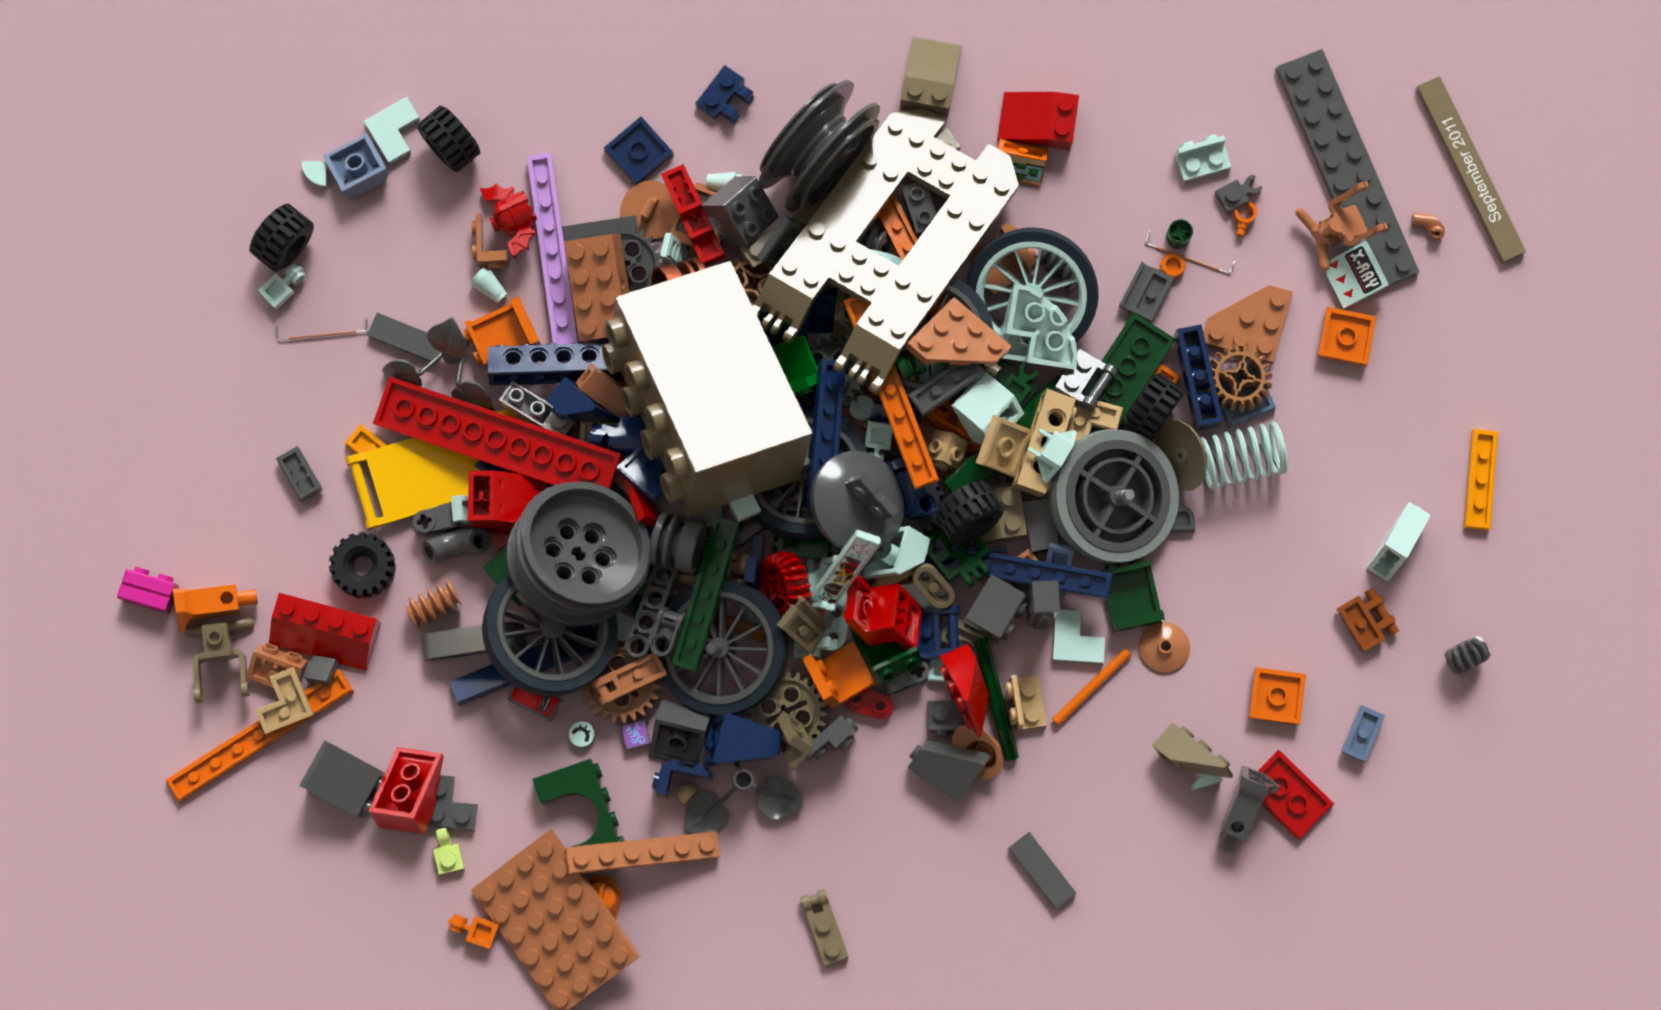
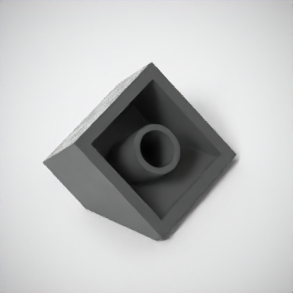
M662 700L655 718L648 757L667 762L668 759L684 762V766L693 768L694 764L699 765L711 714L697 711L686 705Z

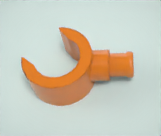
M1249 201L1247 207L1252 213L1251 218H1241L1236 209L1233 212L1234 220L1238 223L1236 235L1239 237H1244L1247 225L1253 223L1257 216L1256 206Z

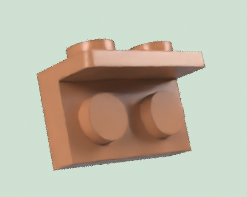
M270 643L260 644L253 651L247 672L248 679L274 688L269 678L271 675L295 667L300 679L303 669L307 666L308 659L302 658L296 652L280 650L276 645Z

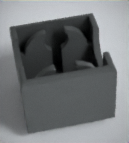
M756 176L733 177L701 205L708 217L716 218L723 225L725 233H720L719 236L724 245L728 247H747L779 218L765 191L759 186Z
M991 575L968 612L964 625L992 639L995 643H999L1001 639L1006 641L1015 626L1011 621L1014 617L1019 619L1028 604L1024 601L1025 593Z

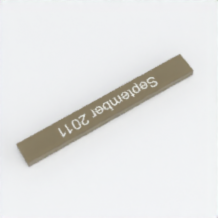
M1440 76L1418 85L1416 89L1501 262H1507L1524 254L1526 250Z

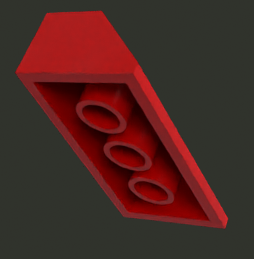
M279 592L271 617L269 643L279 648L309 656L315 655L336 659L339 664L367 671L381 622L373 617Z

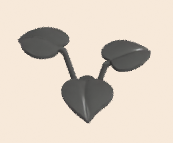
M453 317L429 329L427 339L431 346L440 353L423 369L416 371L415 366L411 362L401 359L388 362L382 369V373H384L387 380L390 376L421 387L422 381L418 376H422L443 357L444 361L449 364L458 363L455 382L457 388H454L451 392L453 398L492 411L496 409L492 404L489 393L482 385L474 381H464L461 383L462 368L465 362L463 356L469 347V343L463 337Z
M739 763L734 764L737 772L732 778L733 787L719 801L710 792L697 793L690 799L686 808L685 829L696 834L715 832L723 828L728 821L729 812L722 804L735 791L746 792L753 788L758 793H761L757 799V806L764 816L771 819L784 818L802 809L803 801L798 790L787 779L781 776H769L764 780L762 789L754 783L753 774L749 770L742 769Z

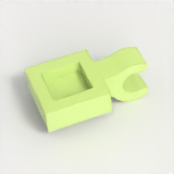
M448 828L436 830L440 848L434 849L433 852L439 875L465 869L459 843L451 845Z

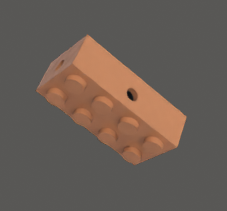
M608 234L564 241L579 341L608 338L605 321L612 319L614 316L616 297L629 293L621 234Z

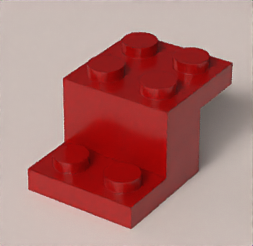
M857 575L847 589L844 621L869 646L897 641L905 651L913 647L918 648L922 607L899 583L871 588L860 575Z

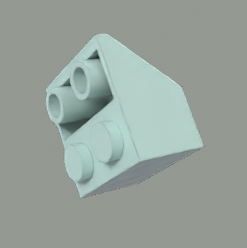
M987 372L969 386L952 405L972 442L981 445L993 415L1016 423L1024 414L1016 397Z

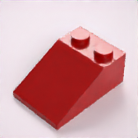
M1004 92L997 140L1003 139L1027 145L1071 151L1079 95L1061 92Z
M402 747L396 748L368 811L379 828L425 834L434 813L444 758L442 753Z

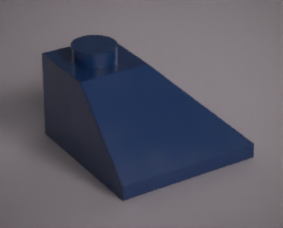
M564 377L546 400L553 407L551 411L562 420L565 417L574 422L619 423L620 420L616 415L579 390L576 382Z

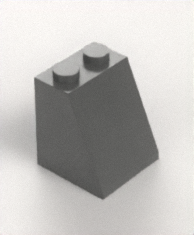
M324 740L299 786L361 818L363 814L367 815L369 813L368 811L373 802L371 799L375 792L378 791L385 772Z

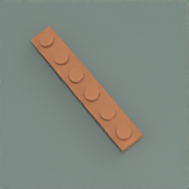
M717 831L567 847L565 849L568 875L719 859L721 857Z

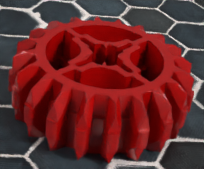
M790 551L772 553L767 556V559L763 560V566L760 567L761 575H759V579L761 580V585L759 587L762 590V594L774 604L782 617L791 605H796L799 601L797 599L799 595L811 603L809 599L812 596L810 592L811 584L808 580L809 575L806 573V566H802L801 558H797V555L795 553L791 554Z

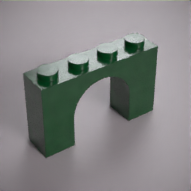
M591 758L532 779L542 805L569 795H581L594 803L599 817L597 829L587 841L572 847L625 841L623 835L619 837L617 835L615 827L619 826L615 811H609L607 803L611 799L607 787H601L599 778H602L603 775L599 763L594 764Z

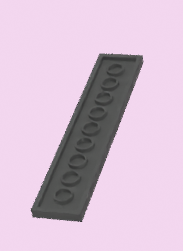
M1323 49L1277 66V74L1332 200L1352 189L1357 183L1367 181L1369 187L1341 203L1340 209L1356 205L1367 230L1381 223L1387 224L1388 229L1386 231L1376 234L1365 241L1368 242L1389 285L1417 275L1419 273L1418 267Z

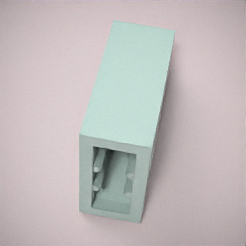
M1408 502L1366 569L1388 582L1408 558L1431 515L1420 507Z

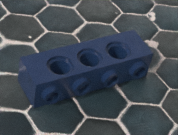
M1202 324L1179 328L1173 336L1176 339L1175 345L1194 430L1196 432L1220 427L1223 418Z

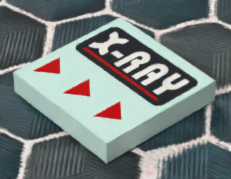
M1367 241L1330 259V268L1325 271L1344 309L1390 286Z

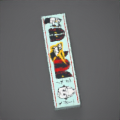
M856 530L812 591L811 599L819 602L826 601L829 604H837L879 547L880 537Z

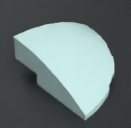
M1014 283L1001 332V337L1012 347L1003 358L1076 370V341L1071 334L1065 315L1058 306L1051 303L1042 293L1024 285Z

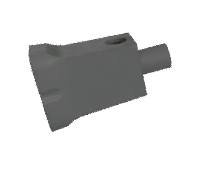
M1246 766L1241 767L1238 785L1222 821L1221 832L1225 833L1219 846L1222 850L1233 853L1239 839L1246 841L1263 801L1270 794L1279 791L1280 785L1275 783L1266 774Z

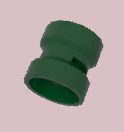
M1184 219L1173 221L1166 233L1168 245L1174 249L1186 247L1193 235L1192 225Z
M911 352L905 356L899 355L895 363L902 381L910 379L913 374L927 372L926 365Z

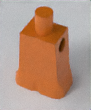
M236 584L193 590L173 589L179 632L185 631L188 625L196 620L240 614L239 607L258 604L256 589L237 592Z

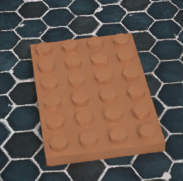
M551 829L471 890L492 921L499 924V931L554 1010H570L640 958L641 955L585 875H568L565 857L566 848Z

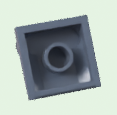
M367 133L323 155L345 197H357L381 185L389 174Z

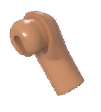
M1413 213L1411 225L1424 226L1433 239L1439 240L1444 236V226L1436 216Z

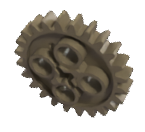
M787 671L785 678L782 677L775 690L765 700L746 711L752 713L753 716L747 720L776 729L779 724L778 720L768 724V719L785 711L784 706L786 708H793L806 700L807 705L792 711L790 716L799 721L798 716L800 712L805 710L810 714L809 723L803 726L810 741L815 739L814 734L819 735L822 733L818 729L819 726H827V723L821 719L829 715L828 712L822 711V707L828 704L820 701L822 697L820 693L815 692L817 690L816 685H809L810 677H806L802 681V673L798 672L793 678L792 672ZM790 688H795L799 693L798 699L795 702H790L787 698V692ZM770 699L776 703V710L772 714L767 713L764 708L765 703Z

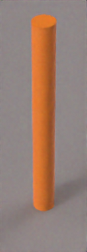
M1124 648L1052 720L1060 726L1132 655Z

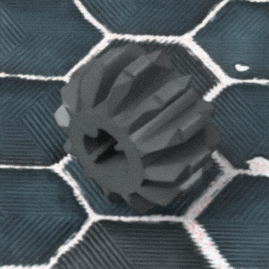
M1474 636L1448 649L1444 656L1453 673L1461 674L1481 665V663L1489 659L1491 654L1482 637Z

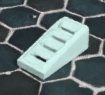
M666 232L660 254L664 265L670 263L677 265L682 260L686 261L689 253L687 247L672 233Z

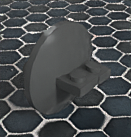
M848 451L838 454L827 460L820 467L811 486L810 505L815 524L829 542L842 550L856 530L880 537V545L877 548L880 549L888 544L900 529L905 507L903 491L892 469L875 455L862 451Z

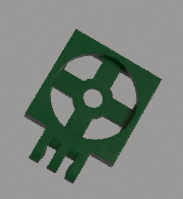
M941 527L928 536L930 543L927 556L949 583L961 577L969 587H972L974 582L969 576L973 575L978 582L982 579L977 570L981 569L986 576L991 573L982 561L990 555V550L980 538L974 540L977 545L976 555L969 558L964 550L965 546L971 542L959 545V550L952 552L950 551V546L953 543L950 542ZM939 537L944 543V549L935 555L933 547ZM952 557L956 558L961 565L956 569L945 568L942 563Z

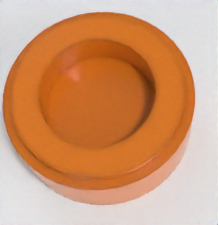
M1175 253L1167 254L1160 263V271L1174 279L1182 276L1186 267L1184 259Z

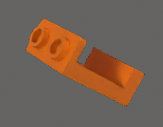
M519 296L511 299V304L471 322L469 319L464 321L467 327L463 330L468 343L474 342L477 350L473 354L478 365L484 364L486 370H488V347H495L496 345L520 346L522 344L541 345Z

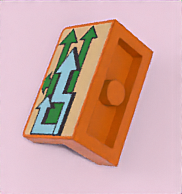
M1000 139L998 149L1010 156L1017 181L1040 186L1048 149Z

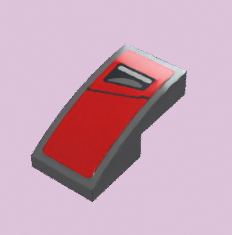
M514 686L507 699L550 722L553 721L563 702V699L558 696L535 695L525 692Z

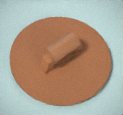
M644 181L634 185L625 194L621 203V217L636 215L638 232L645 230V239L651 235L653 240L665 236L666 232L669 233L678 213L666 185L658 181Z

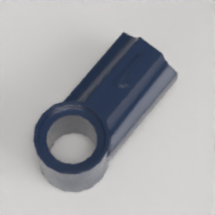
M907 469L898 472L896 475L905 497L904 513L906 516L915 519L933 514L936 510L934 496L927 493L925 487L915 490Z

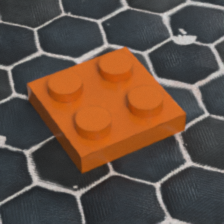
M1327 307L1317 357L1366 367L1369 361L1377 317Z
M1255 667L1248 718L1300 725L1306 674Z

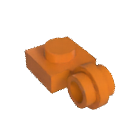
M453 914V917L449 918L448 923L450 925L448 929L462 934L464 929L469 932L465 941L487 949L491 948L499 924L474 916L471 925L467 924V918L457 914Z

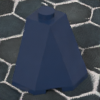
M726 712L711 720L705 741V750L710 752V756H706L705 765L719 766L770 760L779 755L783 749L784 740H781L783 732Z

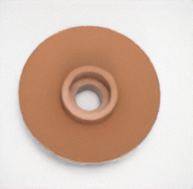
M1162 622L1150 626L1142 634L1139 642V652L1143 662L1150 669L1160 673H1169L1179 669L1186 662L1190 652V644L1187 635L1180 627L1172 623ZM1162 642L1169 643L1170 649L1168 651L1162 650Z

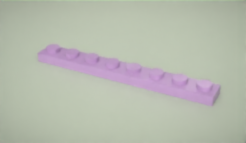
M552 153L527 156L534 212L537 217L536 226L552 341L557 345L578 342Z

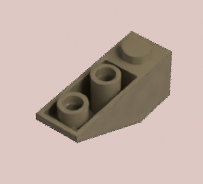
M1172 723L1152 744L1158 755L1177 770L1232 778L1234 776L1228 768L1230 763L1220 754L1217 757L1211 753L1212 749L1204 741H1195L1193 739L1194 735L1184 726L1179 728Z

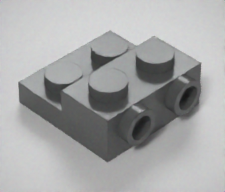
M841 715L811 741L814 749L806 758L810 761L814 757L817 761L828 751V744L835 752L839 748L844 751L854 742L853 736L859 728L849 717L844 719Z

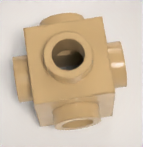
M935 430L928 448L934 468L947 472L948 468L956 470L962 462L969 442L952 432Z

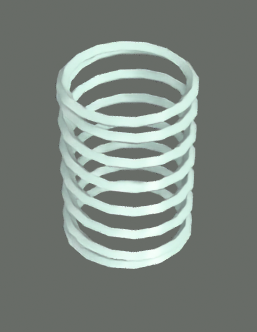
M1272 420L1269 424V435L1264 424L1261 423L1259 426L1262 447L1268 461L1267 473L1261 465L1255 431L1251 426L1247 429L1250 449L1256 463L1255 476L1249 467L1247 448L1240 429L1236 430L1235 436L1244 466L1243 478L1237 469L1231 436L1227 431L1223 435L1225 449L1232 468V481H1230L1225 471L1219 438L1215 434L1212 436L1213 450L1220 470V484L1217 482L1210 447L1206 439L1201 437L1207 454L1205 480L1208 487L1213 491L1216 487L1221 489L1225 482L1233 486L1236 483V479L1244 484L1248 480V476L1256 481L1260 477V473L1269 478L1272 470L1278 475L1285 474L1288 470V456L1282 432L1276 422ZM1274 430H1275L1276 437H1277V442H1278L1279 456H1278V452H1277V448H1276V443H1275V438H1274ZM1272 453L1279 470H1277L1273 463Z

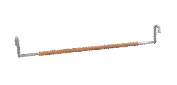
M1151 230L1149 231L1148 236H1147L1146 241H1145V244H1146V245L1151 246V247H1154V248H1156V249H1158V250L1164 251V252L1169 253V254H1170V253H1174V252L1165 250V249H1163V248H1160V247H1156V246L1147 244V240H1148V237H1149V235H1150ZM1180 255L1183 259L1203 265L1216 271H1221L1229 275L1231 274L1233 266L1235 264V261H1233L1230 273H1228L1213 266Z
M365 317L367 330L298 336L279 339L277 331L278 326H276L277 340H292L311 337L351 334L356 332H366L368 331V319L367 317Z

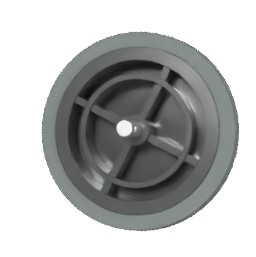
M1107 429L1091 433L1074 442V446L1062 467L1052 477L1048 502L1050 514L1057 531L1064 541L1073 547L1076 552L1099 562L1125 563L1149 554L1165 540L1177 516L1179 488L1171 463L1157 445L1134 432Z

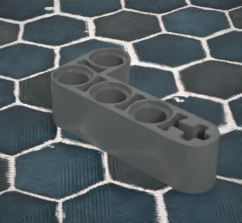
M504 622L505 633L525 630L524 624ZM482 625L421 635L424 661L444 660L487 653L483 642ZM526 636L506 639L512 652H521L527 647Z

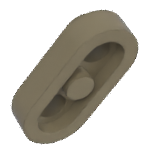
M923 563L915 567L912 578L918 590L934 607L940 609L949 607L955 599L953 587L931 564ZM924 572L929 573L927 578H922L920 575ZM944 590L946 593L943 596H938L937 592Z

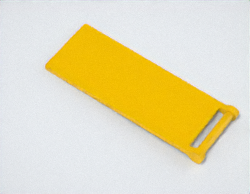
M508 409L498 411V413L519 419ZM415 438L406 439L345 458L347 466L351 468L367 520L365 522L367 530L376 529L383 525L412 517L421 510L449 503L452 496H468L469 471H479L475 464L480 461ZM366 460L384 515L383 517L376 518L360 463Z

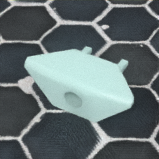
M1039 429L1038 432L1048 439L1040 452L1031 447L1027 451L1037 456L1043 483L1047 484L1062 467L1074 446L1076 431L1072 430L1064 433L1054 431L1051 435L1045 430Z

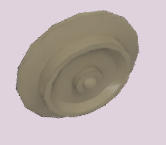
M1181 420L1168 421L1160 428L1156 437V445L1171 463L1177 478L1178 488L1181 491H1192L1202 484L1206 476L1207 454L1205 446L1199 435L1190 425Z

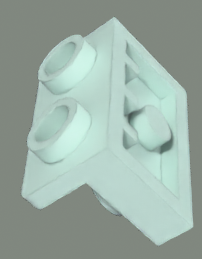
M1210 135L1203 138V141L1194 144L1193 141H1189L1179 145L1174 156L1183 183L1231 169L1224 145L1226 141L1225 136L1217 137V135Z

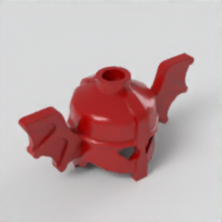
M497 183L490 188H480L486 203L496 202L494 204L493 217L489 219L494 231H500L508 237H514L507 243V246L513 258H517L520 252L529 250L528 244L530 239L537 235L536 231L531 229L535 225L537 217L532 214L531 206H528L529 200L524 191L514 194L515 189L513 186L502 188Z

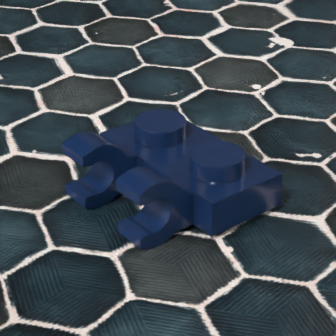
M724 65L695 104L696 107L715 120L721 114L734 124L740 117L738 115L739 111L728 105V103L735 95L749 105L754 98L752 95L754 92L746 86H742L745 82L742 76Z

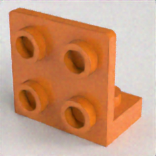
M853 641L824 659L817 660L812 654L802 658L821 697L833 709L876 684L861 652Z

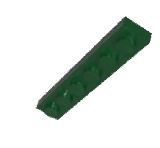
M717 516L714 517L672 665L695 672L699 670L741 523Z

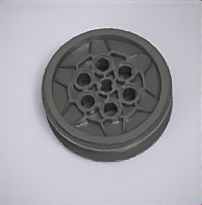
M589 482L561 483L540 492L528 503L508 538L506 548L507 567L516 590L523 600L536 612L550 620L563 624L592 625L617 615L640 589L650 568V539L645 524L638 521L633 506L618 493L604 486ZM560 534L566 535L568 539H564ZM585 538L590 539L593 544L588 543ZM546 551L551 552L554 557H550ZM596 560L601 561L604 566L599 565ZM557 574L563 575L566 580H562ZM582 578L587 579L590 584H586Z

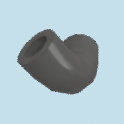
M465 528L426 540L422 543L421 548L426 561L434 565L462 554L484 553L490 547L491 539L485 529Z

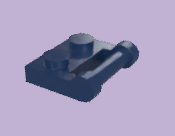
M950 605L943 609L936 607L922 608L918 650L922 660L941 659V655L959 648L957 615L960 614V606ZM947 615L949 648L943 649L941 616Z

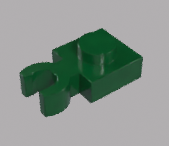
M1027 362L1021 364L1018 377L1011 373L1003 384L1016 397L1019 405L1022 404L1032 390V387L1027 383L1035 380L1038 375L1037 369L1031 375L1025 374L1024 369L1027 367Z

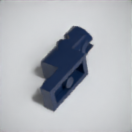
M621 415L618 427H615L614 424L593 423L588 443L602 448L607 445L608 450L629 456L642 444L640 432L645 430L646 427L640 418Z

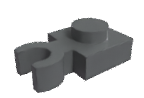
M1255 175L1248 176L1242 185L1236 179L1215 191V195L1226 214L1247 204L1249 201L1247 195L1255 196L1261 192V186L1253 189L1249 185L1250 182L1255 180Z

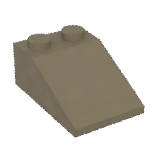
M913 37L901 94V109L914 110L926 108L937 115L948 117L961 45Z
M1011 486L992 489L1004 506L1005 511L998 523L979 538L985 545L1026 539L1027 530L1021 490ZM972 541L965 547H973L977 545L975 541Z

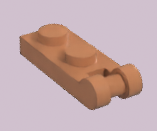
M651 653L594 680L591 684L594 690L597 689L600 695L599 701L601 706H604L667 676V673L659 656ZM613 681L616 690L609 692L606 684Z

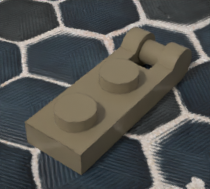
M822 889L817 891L818 894L810 897L805 895L800 897L824 966L849 956L826 892ZM821 904L824 911L814 914L812 907Z

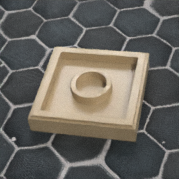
M993 415L976 463L1015 478L1032 430Z

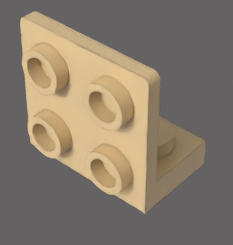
M1011 675L1005 685L1006 699L1012 702V708L1008 710L1010 724L1015 725L1016 731L1047 726L1039 675L1023 678Z

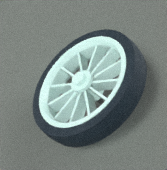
M1020 228L995 238L975 258L969 270L966 284L981 297L985 305V288L1009 293L1012 291V287L986 283L988 274L995 266L1015 284L1032 288L1042 293L1050 301L1078 306L1073 318L1067 323L1076 343L1089 329L1098 306V282L1095 271L1086 254L1066 236L1044 228ZM1021 249H1039L1033 281H1029L1019 253ZM1045 250L1055 254L1060 260L1038 283L1036 282L1041 251ZM1015 252L1026 284H1023L998 261L1009 253ZM1063 261L1071 268L1075 275L1073 278L1043 288L1041 287ZM1077 282L1079 286V300L1044 294ZM1009 299L990 306L986 305L988 311L1006 306ZM990 315L994 331L1001 336L1003 324L1000 327Z

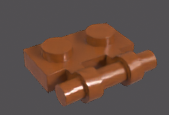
M1374 588L1364 592L1369 602L1364 604L1361 597L1357 596L1336 609L1362 653L1386 639L1381 632L1385 627L1391 636L1399 632L1395 624L1396 619L1393 614L1390 615L1383 605L1384 600L1382 596H1378ZM1374 608L1382 621L1376 623L1369 610Z

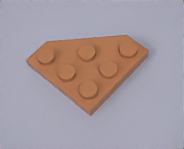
M1268 285L1210 316L1206 320L1203 331L1206 345L1221 350L1228 347L1231 353L1234 345H1238L1241 352L1244 345H1247V353L1251 354L1254 349H1257L1255 356L1257 359L1264 355L1265 359L1263 362L1273 364L1293 292Z
M955 297L905 346L908 351L924 364L949 362V365L969 366L970 363L995 366L1012 347Z

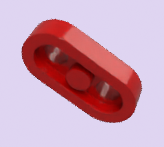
M869 689L858 694L861 697L859 703H853L851 699L844 703L849 711L878 720L888 718L893 711V702L889 696ZM883 702L885 709L882 711L877 710L876 703Z

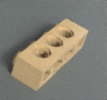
M1050 389L1045 390L1041 394L1030 428L1032 432L1013 480L1012 488L1037 497L1050 492L1052 478L1047 484L1043 483L1041 474L1037 473L1033 468L1034 462H1037V456L1027 451V449L1031 447L1038 452L1041 451V439L1048 438L1038 432L1040 428L1051 435L1054 431L1058 433L1068 432L1066 430L1068 422L1073 421L1077 410L1074 407L1076 399ZM1049 415L1057 417L1059 421L1058 426L1050 424Z

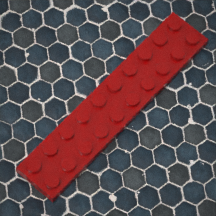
M390 376L373 421L374 425L551 485L567 482H589L611 489L617 474V466L623 457L620 453Z

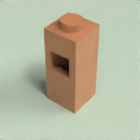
M591 363L576 382L579 390L618 418L621 415L629 416L621 396V388L624 386Z

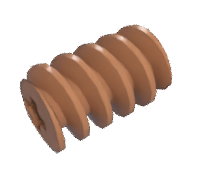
M446 580V589H443L439 584L436 585V594L431 589H427V598L421 593H418V602H415L411 597L409 598V606L405 605L416 629H420V620L428 625L430 623L429 616L437 621L439 620V611L444 616H448V607L453 612H456L457 603L462 606L458 594L449 580Z

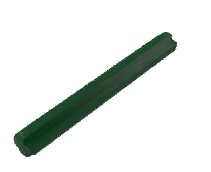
M987 637L974 640V644L989 694V701L1003 755L1006 761L1016 760L1019 758L989 640Z

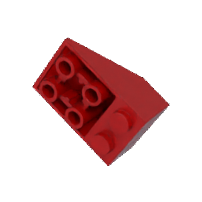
M469 471L468 522L470 527L513 528L528 503L540 492L547 489L548 483L523 474L501 471Z
M966 644L940 656L943 663L940 671L945 682L949 680L946 688L951 699L956 698L954 703L959 714H965L962 717L967 729H973L979 738L982 735L989 694L977 659L969 645Z

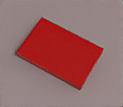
M1277 750L1258 770L1280 785L1279 791L1266 797L1262 806L1297 840H1300L1334 804L1280 750Z

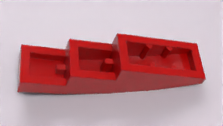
M684 164L661 173L694 250L704 266H709L726 258L711 222L701 206L703 204Z

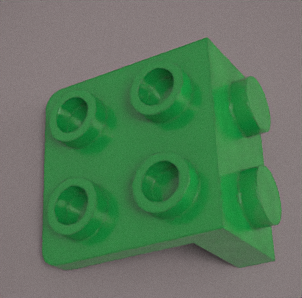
M800 335L795 337L791 344L784 341L771 346L792 392H798L799 396L812 392V386L817 384L818 368L806 338Z

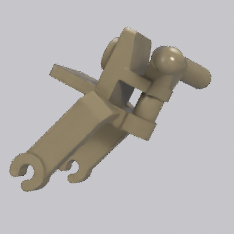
M246 618L215 624L192 625L186 628L184 631L185 635H202L204 652L197 654L193 659L195 686L193 694L196 703L203 702L201 663L239 658L241 693L243 697L250 696L246 656L240 649H231L230 642H232V636H230L229 631L252 628L255 624L253 619Z

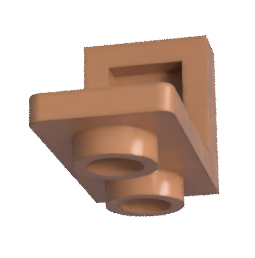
M475 213L476 221H471L472 236H476V245H472L473 260H477L479 267H488L489 270H501L503 266H509L507 250L484 251L483 218L481 213Z

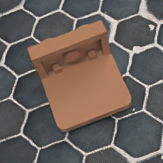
M1010 222L1000 228L999 234L973 251L968 258L971 264H973L978 254L991 241L1004 233L1018 229V227H1012ZM1032 248L1019 250L1026 273L1029 274L1036 268L1037 255ZM1015 252L1009 253L998 261L1019 280L1023 278ZM995 266L991 269L986 279V283L1007 287L1014 284L1012 280ZM989 289L992 294H998L1001 292L998 290Z

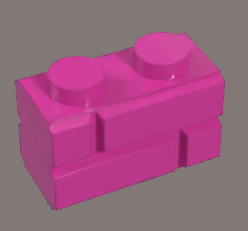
M135 567L134 571L126 569L117 598L121 601L170 615L174 604L173 589H179V585L173 583L174 578L159 574L158 578L149 576L150 571Z

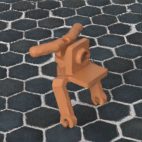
M1367 181L1357 183L1352 189L1330 201L1328 205L1331 213L1330 218L1320 221L1319 225L1303 208L1296 209L1295 215L1307 227L1316 241L1319 265L1322 271H1327L1330 268L1327 244H1331L1333 247L1344 241L1347 246H1355L1388 229L1386 223H1381L1367 230L1356 205L1340 209L1341 203L1369 187Z

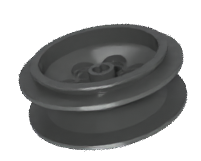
M844 80L838 84L831 83L809 99L781 130L762 159L759 186L763 189L772 187L783 178L792 174L800 176L785 202V208L789 212L795 211L800 207L806 209L827 194L844 176L866 145L872 140L878 129L879 120L877 117L880 112V106L875 102L862 108L846 122L844 111L854 89V84L850 80Z

